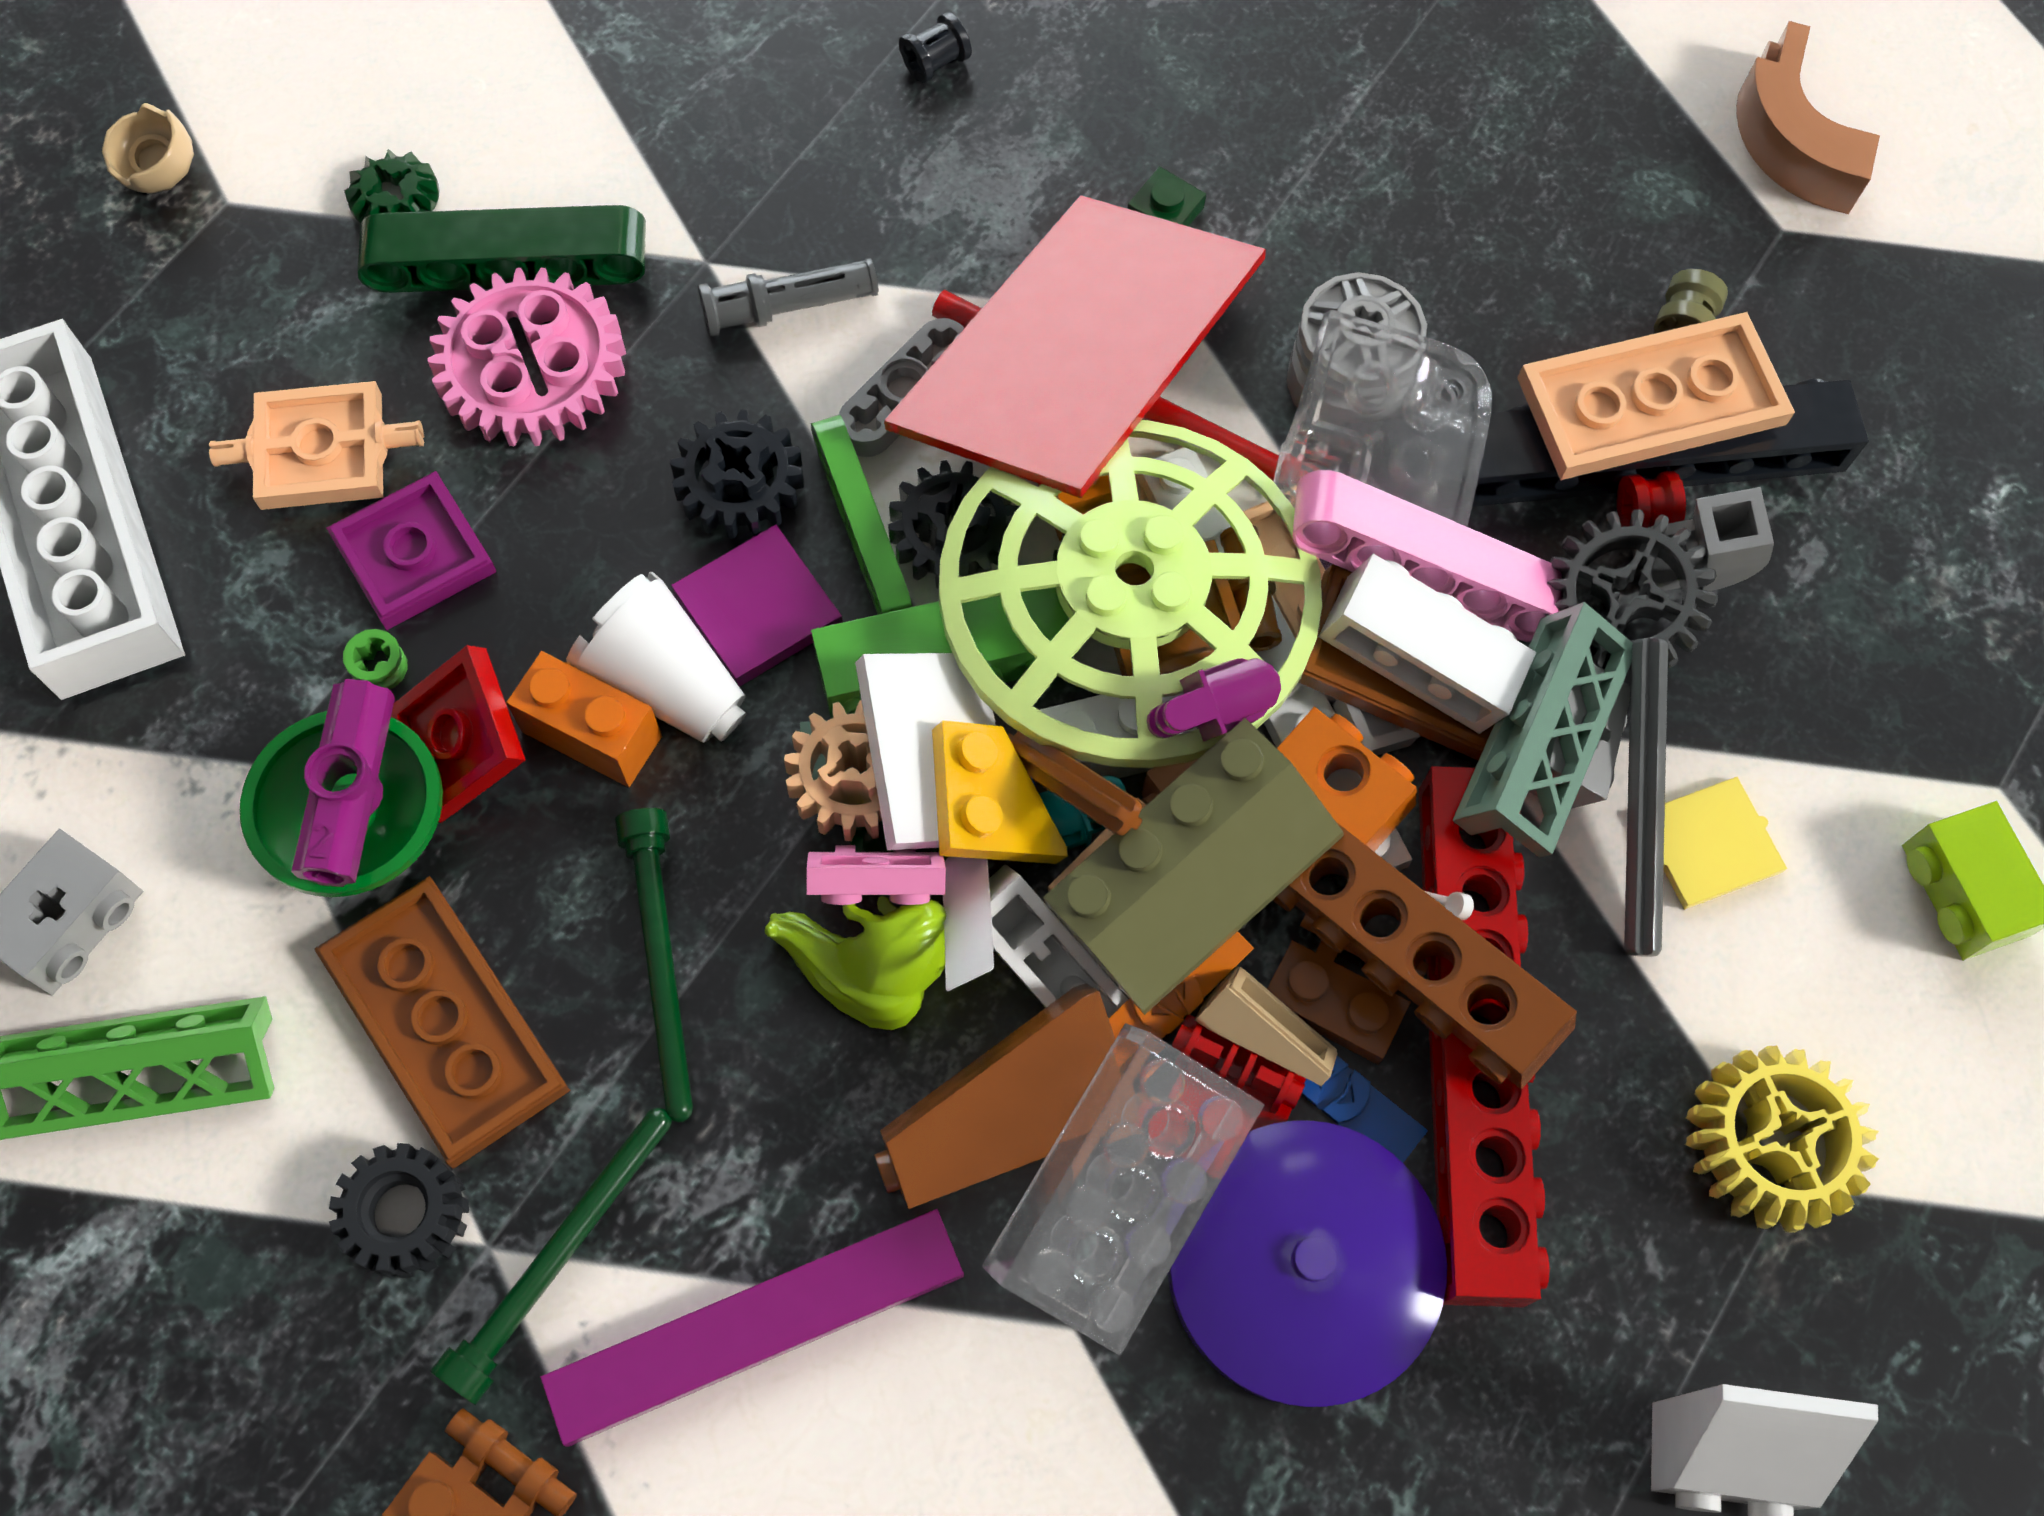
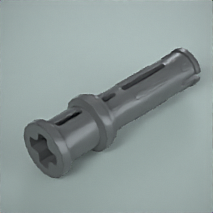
M871 258L764 280L762 275L757 276L756 273L748 274L744 282L710 288L707 283L698 284L702 312L710 337L719 336L720 329L752 322H755L758 327L767 326V322H772V315L824 306L869 295L877 296L879 292L877 275Z

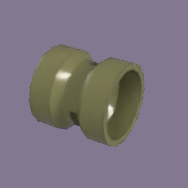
M1702 269L1681 270L1673 275L1665 294L1667 304L1661 307L1654 323V333L1715 320V317L1721 313L1728 296V289L1724 281L1714 273Z

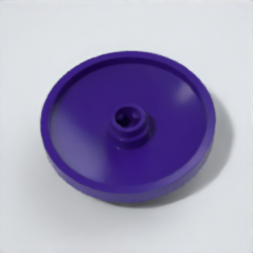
M1310 1120L1286 1121L1263 1126L1239 1136L1209 1158L1196 1172L1182 1194L1172 1219L1167 1246V1275L1175 1310L1184 1330L1193 1345L1216 1371L1243 1390L1269 1401L1300 1407H1327L1352 1402L1379 1391L1408 1369L1420 1355L1437 1325L1443 1307L1447 1283V1258L1442 1229L1428 1195L1415 1176L1393 1153L1367 1136L1343 1126Z

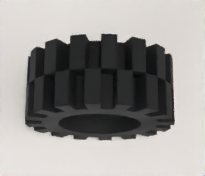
M397 1143L396 1150H391L386 1145L373 1148L375 1157L368 1160L360 1155L351 1163L357 1171L350 1178L342 1173L336 1182V1185L341 1187L343 1191L340 1198L333 1196L330 1198L329 1209L337 1213V1219L329 1221L331 1233L340 1237L341 1241L337 1245L344 1254L353 1258L355 1263L379 1275L391 1278L392 1274L401 1278L415 1277L414 1271L418 1269L428 1273L438 1267L435 1262L436 1258L441 1254L449 1258L457 1249L451 1245L455 1235L464 1236L467 1225L461 1221L462 1213H469V1201L462 1196L461 1191L466 1189L461 1179L452 1172V1168L432 1152L422 1147L420 1150H417L410 1144ZM399 1185L417 1187L425 1200V1213L421 1223L416 1229L405 1236H384L375 1223V1208L379 1199L388 1190Z

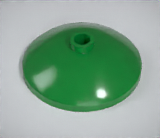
M324 711L289 726L270 741L258 755L243 785L240 798V824L244 839L252 855L273 878L285 886L305 894L319 897H345L361 894L388 883L417 860L427 847L437 828L442 809L443 789L438 766L425 743L408 726L391 717L378 775L383 785V798L379 807L369 817L356 883L346 884L344 887L324 886L297 878L291 870L310 790L304 779V771L309 757L320 746L327 711ZM347 774L341 777L335 783L332 792L348 788L354 782L357 774Z

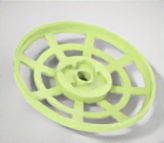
M1141 420L1129 437L1147 438L1180 445L1208 456L1222 465L1205 479L1191 470L1170 462L1147 457H1131L1127 438L1099 475H1108L1112 502L1098 506L1084 515L1056 498L1061 493L1060 490L1043 484L1037 487L1013 474L990 467L963 498L948 528L940 558L939 607L945 637L959 669L980 699L1008 725L1036 743L1051 745L1074 759L1111 767L1154 768L1190 762L1199 759L1227 733L1203 742L1199 729L1169 738H1158L1149 731L1147 717L1152 709L1162 704V697L1183 693L1179 680L1198 670H1204L1239 658L1247 660L1258 658L1263 660L1249 644L1254 638L1264 615L1268 595V581L1304 585L1305 601L1300 630L1288 659L1278 671L1281 691L1277 703L1272 708H1269L1263 717L1251 723L1256 729L1259 728L1283 705L1301 679L1317 640L1322 611L1321 573L1316 556L1306 553L1298 547L1300 559L1264 555L1261 541L1251 521L1236 502L1227 495L1243 480H1246L1266 498L1284 521L1293 538L1295 508L1277 485L1248 459L1214 439L1183 427ZM1135 474L1164 478L1185 486L1192 491L1173 510L1155 503L1139 501ZM992 491L1020 506L1014 513L1004 533L998 556V569L959 577V558L966 530L980 502L988 492ZM1215 507L1234 529L1244 553H1209L1204 540L1193 526ZM1036 516L1065 534L1059 547L1057 561L1018 566V556L1022 540ZM1128 563L1138 564L1149 572L1151 579L1141 585H1130L1123 582L1117 576L1116 569ZM1212 579H1249L1246 606L1234 630H1231L1205 607ZM1056 587L1059 602L1069 620L1051 641L1042 634L1030 617L1021 592ZM1000 595L1003 610L1012 630L1027 651L1036 658L1012 689L994 673L977 649L964 619L961 603ZM1189 629L1215 650L1192 666L1160 675L1157 647L1172 642ZM1091 637L1112 647L1129 649L1131 652L1133 676H1122L1099 671L1076 661L1072 657ZM1057 676L1068 683L1096 694L1120 699H1135L1138 738H1117L1083 731L1051 718L1033 706Z

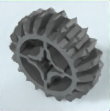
M1639 509L1632 512L1629 527H1621L1620 517L1617 512L1607 513V531L1601 533L1597 525L1591 520L1586 521L1582 525L1583 536L1587 541L1586 545L1571 536H1567L1563 540L1562 547L1573 560L1555 556L1550 560L1552 567L1561 572L1564 578L1552 579L1547 582L1555 590L1562 592V599L1558 600L1555 606L1562 611L1577 605L1576 585L1580 584L1590 588V595L1604 602L1608 609L1606 620L1622 634L1627 625L1635 619L1648 618L1659 621L1662 617L1672 621L1673 623L1665 630L1649 638L1662 639L1667 642L1668 668L1675 666L1678 662V657L1672 644L1675 643L1681 649L1693 652L1698 645V641L1687 628L1706 632L1712 623V619L1696 609L1712 608L1718 602L1717 594L1698 589L1715 581L1717 576L1715 569L1701 568L1694 570L1693 568L1705 559L1707 555L1706 548L1704 546H1697L1685 552L1682 547L1687 543L1691 531L1683 527L1672 538L1666 536L1664 533L1669 518L1665 515L1658 516L1653 529L1642 527L1644 513ZM1619 549L1639 550L1631 563L1623 568L1610 569L1600 565L1595 570L1588 567L1595 559L1608 552ZM1657 557L1667 563L1675 573L1681 587L1682 604L1670 600V593L1657 587L1652 580L1651 570ZM1642 569L1643 571L1638 583L1641 586L1638 596L1646 595L1647 599L1635 598L1630 606H1626L1621 618L1616 619L1620 607L1618 602L1620 592L1612 593L1613 588L1624 590L1629 582H1633L1637 571ZM1593 639L1589 648L1596 651L1592 660L1596 666L1602 669L1606 657H1610L1611 653Z

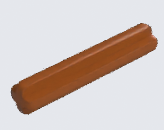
M1019 731L1014 736L1010 733L1007 734L1031 779L1115 835L1124 836L1131 828L1137 830L1143 821L1139 817L1142 804L1138 799L1051 745H1040Z

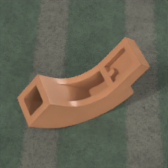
M1788 21L1778 43L1768 41L1761 58H1756L1738 93L1736 104L1738 128L1742 140L1754 161L1775 183L1807 202L1849 214L1871 180L1880 135L1838 124L1826 118L1811 105L1803 92L1800 81L1801 66L1811 26Z

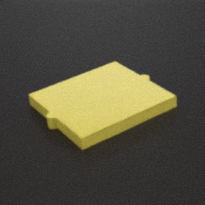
M1738 777L1665 803L1663 870L1684 910L1778 875L1787 869L1766 830L1768 826L1767 818L1758 815Z

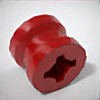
M1675 471L1661 472L1654 479L1645 480L1639 474L1622 477L1617 490V513L1620 517L1621 527L1630 526L1632 512L1638 509L1644 513L1642 527L1645 528L1653 527L1659 515L1667 516L1669 518L1668 524L1684 521L1686 515V496L1679 474Z

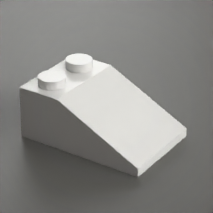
M1725 1384L1653 1402L1651 1491L1675 1494L1676 1508L1701 1512L1720 1513L1721 1500L1748 1504V1516H1794V1510L1821 1508L1877 1424L1878 1405Z

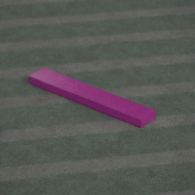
M935 1209L540 1377L562 1444L566 1447L572 1446L963 1278L964 1273L939 1211Z

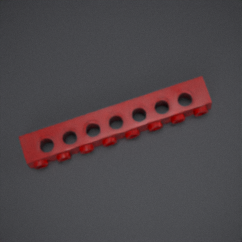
M1431 766L1419 787L1423 890L1444 896H1449L1453 892L1462 893V891L1466 890L1481 894L1489 905V911L1480 912L1473 909L1470 917L1462 921L1521 967L1520 954L1525 953L1528 944V922L1524 914H1518L1516 891L1522 889L1524 881L1523 855L1521 852H1514L1513 837L1502 828L1478 834L1483 839L1486 849H1474L1468 846L1462 840L1459 833L1463 829L1452 820L1475 768ZM1431 956L1426 958V963L1429 964L1426 971L1427 980H1441L1447 977L1454 968L1452 963L1443 957ZM1482 999L1471 1007L1469 1014L1471 1016L1484 1017L1493 1025L1501 1022L1507 1016L1508 1010L1505 1005L1495 999ZM1429 1029L1437 1217L1443 1233L1447 1258V1283L1443 1305L1526 1307L1541 1299V1289L1545 1290L1547 1288L1550 1273L1547 1250L1545 1247L1538 1246L1536 1219H1541L1544 1214L1545 1190L1541 1177H1534L1532 1150L1538 1149L1541 1137L1539 1113L1537 1109H1530L1528 1083H1533L1535 1075L1522 1090L1507 1078L1501 1084H1498L1483 1074L1470 1061L1468 1055L1473 1050L1451 1033L1447 1039H1443ZM1473 1081H1485L1497 1090L1500 1098L1499 1108H1488L1477 1101L1472 1091ZM1477 1147L1490 1148L1500 1156L1504 1166L1502 1177L1489 1176L1480 1169L1476 1161ZM1481 1215L1494 1216L1503 1223L1507 1231V1244L1505 1248L1494 1247L1482 1237L1479 1229Z

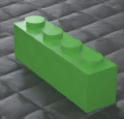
M1056 587L1021 592L1030 617L1042 634L1051 641L1069 620L1059 602ZM1000 595L961 603L964 619L976 647L982 653L994 673L1004 683L1019 680L1036 658L1027 651L1012 630L1003 610ZM939 601L811 630L815 656L831 719L833 718V703L840 702L846 714H852L856 711V707L861 700L855 662L863 654L952 653L945 637Z

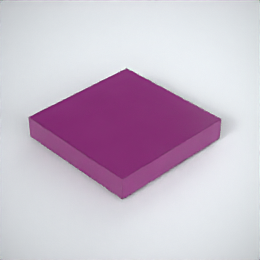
M437 471L326 527L386 631L497 572L493 562Z
M777 525L770 527L671 585L674 596L739 687L812 644V629L843 623L842 615Z

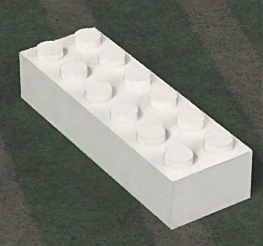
M63 319L0 339V569L28 667L61 700L185 656L92 359Z

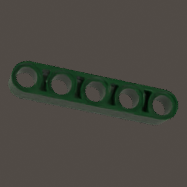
M624 205L372 214L364 218L361 223L357 274L361 283L368 288L389 293L471 290L470 285L472 283L477 284L483 289H492V274L497 273L507 284L513 282L516 268L523 270L526 280H534L541 267L546 268L551 283H555L566 272L570 274L573 286H579L585 282L590 285L628 284L641 279L645 274L646 220L638 210Z

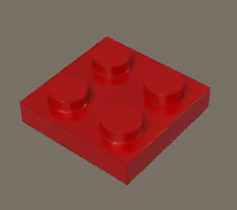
M466 645L393 704L391 717L408 726L420 737L438 766L443 789L442 809L438 821L440 823L444 822L526 760L486 648Z

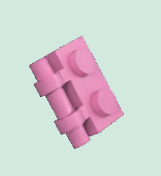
M836 845L835 852L808 853L807 895H821V901L827 904L850 905L861 902L862 895H889V900L892 903L918 905L928 903L930 895H945L946 867L944 857L940 856L939 852H916V849L895 850V852H855V845Z

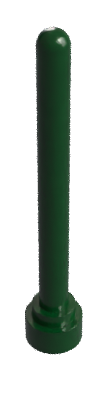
M639 808L616 816L618 846L625 849L626 857L633 859L665 1110L672 1121L683 1122L691 1116L693 1104L659 857L665 852L664 843L670 839L667 812L663 809Z
M654 1108L645 1115L469 1343L463 1339L455 1351L448 1347L430 1370L432 1374L474 1405L479 1402L494 1382L489 1377L498 1365L493 1361V1358L669 1130L672 1120L665 1109Z

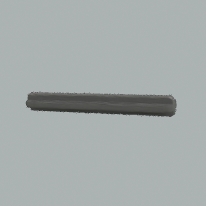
M1656 638L1637 639L1632 644L1624 950L1626 954L1638 957L1658 956L1662 950L1668 644L1665 640Z

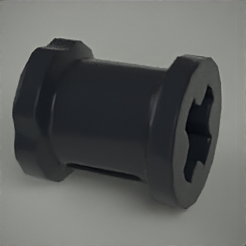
M951 12L939 15L937 24L915 36L907 33L899 39V50L905 66L910 74L922 83L930 81L934 71L953 60L963 62L972 55V47L967 32L960 20Z

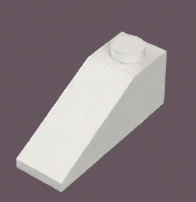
M1004 864L989 878L993 950L1045 1008L1072 988L1087 983L1099 990L1107 1016L1110 1018L1128 1000L1116 984L1021 875Z

